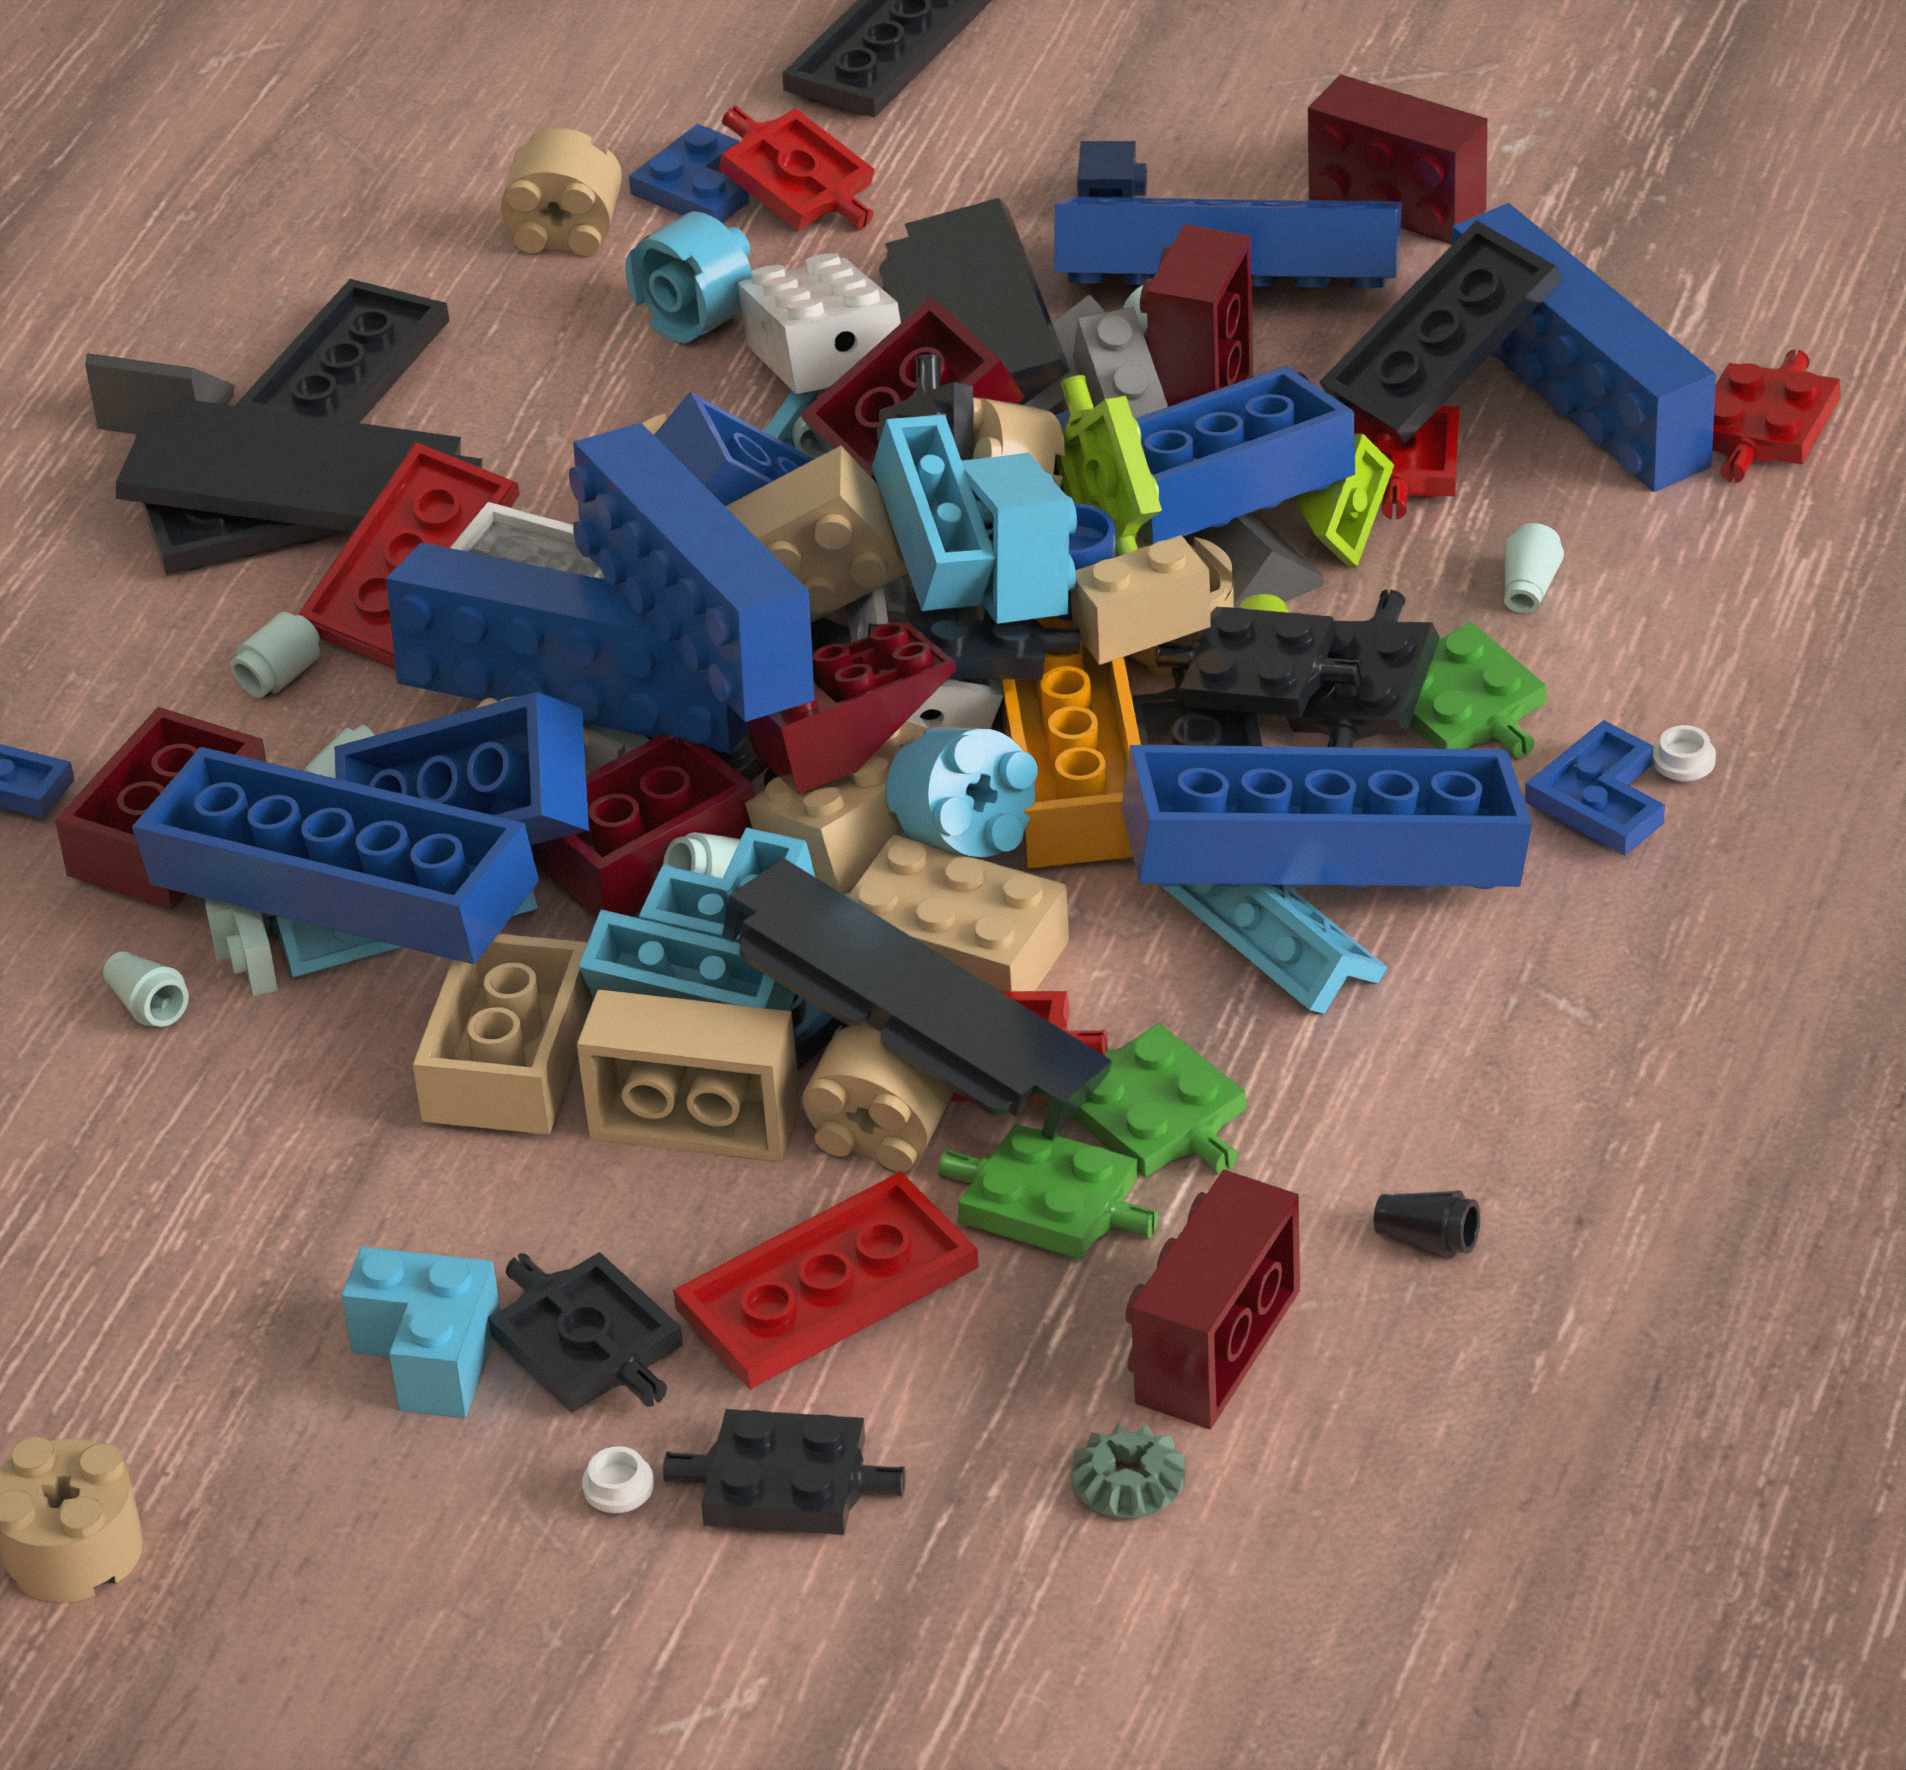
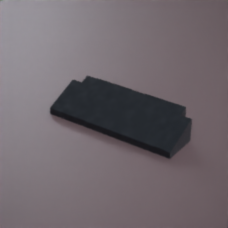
M1000 198L905 223L904 225L909 237L885 243L889 256L880 265L879 273L886 293L898 302L901 323L932 296L1001 359L1024 395V398L1018 405H1025L1070 371L1010 211Z
M182 399L175 416L146 413L117 478L116 499L354 532L415 442L482 468L483 458L461 456V437Z
M785 858L729 895L722 935L732 942L740 935L739 954L745 962L841 1022L852 1026L860 1025L864 1022L881 1032L880 1041L886 1050L987 1113L1000 1115L1009 1111L1017 1116L1036 1094L1049 1102L1041 1134L1053 1141L1110 1072L1112 1060Z

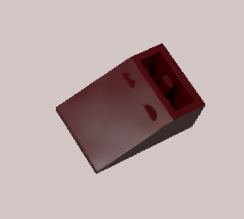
M909 622L886 623L874 628L870 632V636L850 644L824 646L816 650L812 655L814 701L747 721L746 724L753 751L798 795L854 774L957 670L955 661Z

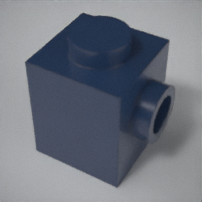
M1081 141L1077 174L1078 197L1136 198V196H1146L1147 164L1136 163V141Z

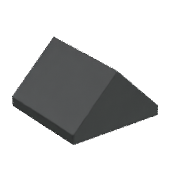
M87 353L85 366L98 429L137 434L147 412L175 416L182 399L228 405L233 397L235 384L195 368Z
M1253 512L1233 518L1224 526L1208 527L1183 536L1189 545L1194 546V537L1217 545L1227 554L1232 563L1234 608H1239L1246 598L1257 594L1274 595L1286 602L1323 586V575Z

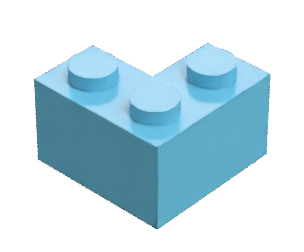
M1029 452L962 461L996 556L981 605L997 624L1068 614V591L1074 590L1076 585L1075 566L1069 554V534L1074 533L1077 527V514L1072 498L1066 496L1054 482L1051 474L1046 473Z
M746 828L723 878L662 865L639 914V919L727 939L722 933L728 899L731 893L783 858L815 877L806 840ZM740 935L734 940L735 942H739Z
M360 1246L341 1295L352 1353L390 1357L399 1411L466 1418L494 1341L491 1337L488 1318L500 1311L493 1261Z

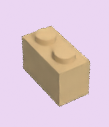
M1182 535L1075 570L1076 585L1074 590L1071 591L1072 628H1079L1082 643L1099 665L1211 627L1209 569Z

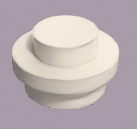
M1678 725L1667 729L1662 733L1660 740L1653 748V765L1655 769L1663 776L1678 782H1690L1703 778L1715 766L1716 751L1710 743L1709 736L1706 732L1694 726Z
M616 1446L603 1449L592 1457L588 1468L584 1472L582 1486L586 1500L594 1508L607 1513H624L638 1508L649 1499L653 1491L654 1481L650 1466L642 1459L639 1453L627 1447Z

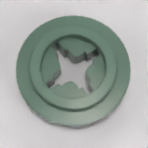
M1117 1422L1110 1435L1105 1436L1100 1433L1091 1432L1087 1446L1074 1450L1073 1487L1079 1498L1087 1506L1104 1515L1117 1518H1138L1154 1514L1167 1507L1177 1498L1185 1482L1184 1454L1176 1451L1171 1435L1156 1437L1147 1423L1136 1432H1125ZM1115 1461H1122L1129 1466L1141 1462V1474L1139 1472L1134 1473L1128 1468L1116 1472Z

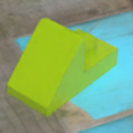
M1363 433L1354 434L1355 475L1333 482L1326 489L1308 491L1293 497L1316 537L1347 567H1358L1394 464Z

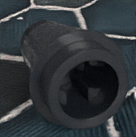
M1460 1190L1394 1195L1381 1194L1374 1210V1229L1377 1234L1388 1235L1390 1238L1447 1258H1453L1457 1252L1469 1254L1475 1247L1480 1229V1207L1475 1199L1465 1198Z

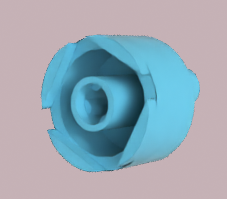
M694 211L687 213L646 236L638 242L637 247L630 250L625 263L626 280L630 294L636 306L645 302L654 316L648 323L659 334L674 342H690L742 313L737 282L752 278L751 267L747 259L750 254L749 242L743 232L736 227L727 228L720 221L705 213Z
M935 727L924 731L923 733L925 734L921 735L913 743H906L897 752L888 773L886 800L890 813H896L899 823L904 830L899 831L903 837L947 852L970 857H989L1003 851L1009 852L1021 843L1023 832L1031 818L1024 813V810L1034 805V782L1037 778L1038 768L1032 755L1022 751L1011 738L990 729Z

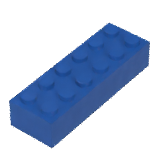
M1064 197L1055 203L1054 272L1068 273V282L1101 283L1103 278H1107V273L1124 274V283L1144 284L1147 278H1154L1159 269L1164 247L1166 245L1172 246L1184 224L1250 235L1252 286H1271V281H1275V276H1294V286L1327 287L1328 282H1331V277H1351V287L1384 288L1387 278H1396L1400 270L1401 202Z
M1510 203L1452 226V244L1477 220L1556 265L1563 279L1498 346L1491 356L1503 362L1519 376L1525 385L1531 386L1552 404L1560 415L1566 416L1587 434L1594 444L1601 446L1629 474L1636 476L1653 492L1711 468L1716 373Z
M642 423L573 441L575 467H571L569 470V481L572 492L578 501L579 521L574 522L573 534L581 555L589 557L602 570L606 581L610 585H616L629 599L634 611L638 614L642 613L656 627L662 641L665 643L670 642L683 656L688 668L692 672L697 671L712 687L717 699L721 702L725 701L744 722L814 701L809 590Z
M422 542L386 578L397 684L483 701L486 698H494L500 701L508 697H518L539 692L582 708L583 723L653 738L662 733L675 736V742L679 743L677 737H681L695 744H704L710 750L729 754L748 733L746 722L725 701L721 702L717 699L712 687L697 671L692 672L688 668L683 656L670 642L665 643L662 641L656 627L643 613H636L623 592L616 585H610L606 579Z
M1130 745L1121 807L1139 882L1155 883L1161 886L1220 884L1227 887H1237L1243 884H1277L1295 888L1306 885H1346L1353 888L1386 885L1410 886L1419 889L1432 886H1472L1478 889L1520 887L1532 828V821L1508 751L1500 749Z
M200 747L132 826L151 885L475 965L539 882L525 823L204 747Z

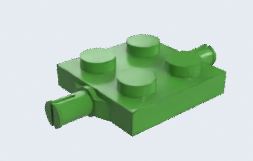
M1470 621L1439 639L1409 726L1436 749H1468L1473 745L1493 740L1501 743L1515 758L1521 759L1523 758V753L1528 755L1531 752L1535 741L1531 735L1527 734L1516 724L1523 716L1547 703L1546 684Z
M1157 1023L1121 1048L1116 1050L1107 1049L1106 1057L1112 1060L1110 1072L1072 1118L1115 1153L1136 1158L1137 1171L1144 1177H1148L1170 1161L1190 1154L1200 1156L1219 1174L1223 1169L1226 1170V1167L1229 1170L1233 1167L1238 1157L1237 1151L1218 1138L1216 1134L1223 1125L1247 1110L1245 1090L1160 1023Z
M1017 1123L1013 1125L997 1149L987 1157L979 1159L955 1152L949 1148L941 1156L938 1173L941 1177H948L970 1184L958 1201V1223L1081 1260L1097 1238L1114 1228L1136 1233L1148 1239L1156 1231L1159 1221L1158 1210H1150L1123 1202V1199L1137 1181L1136 1158L1061 1136H1056L1051 1141L1041 1134L1042 1130Z

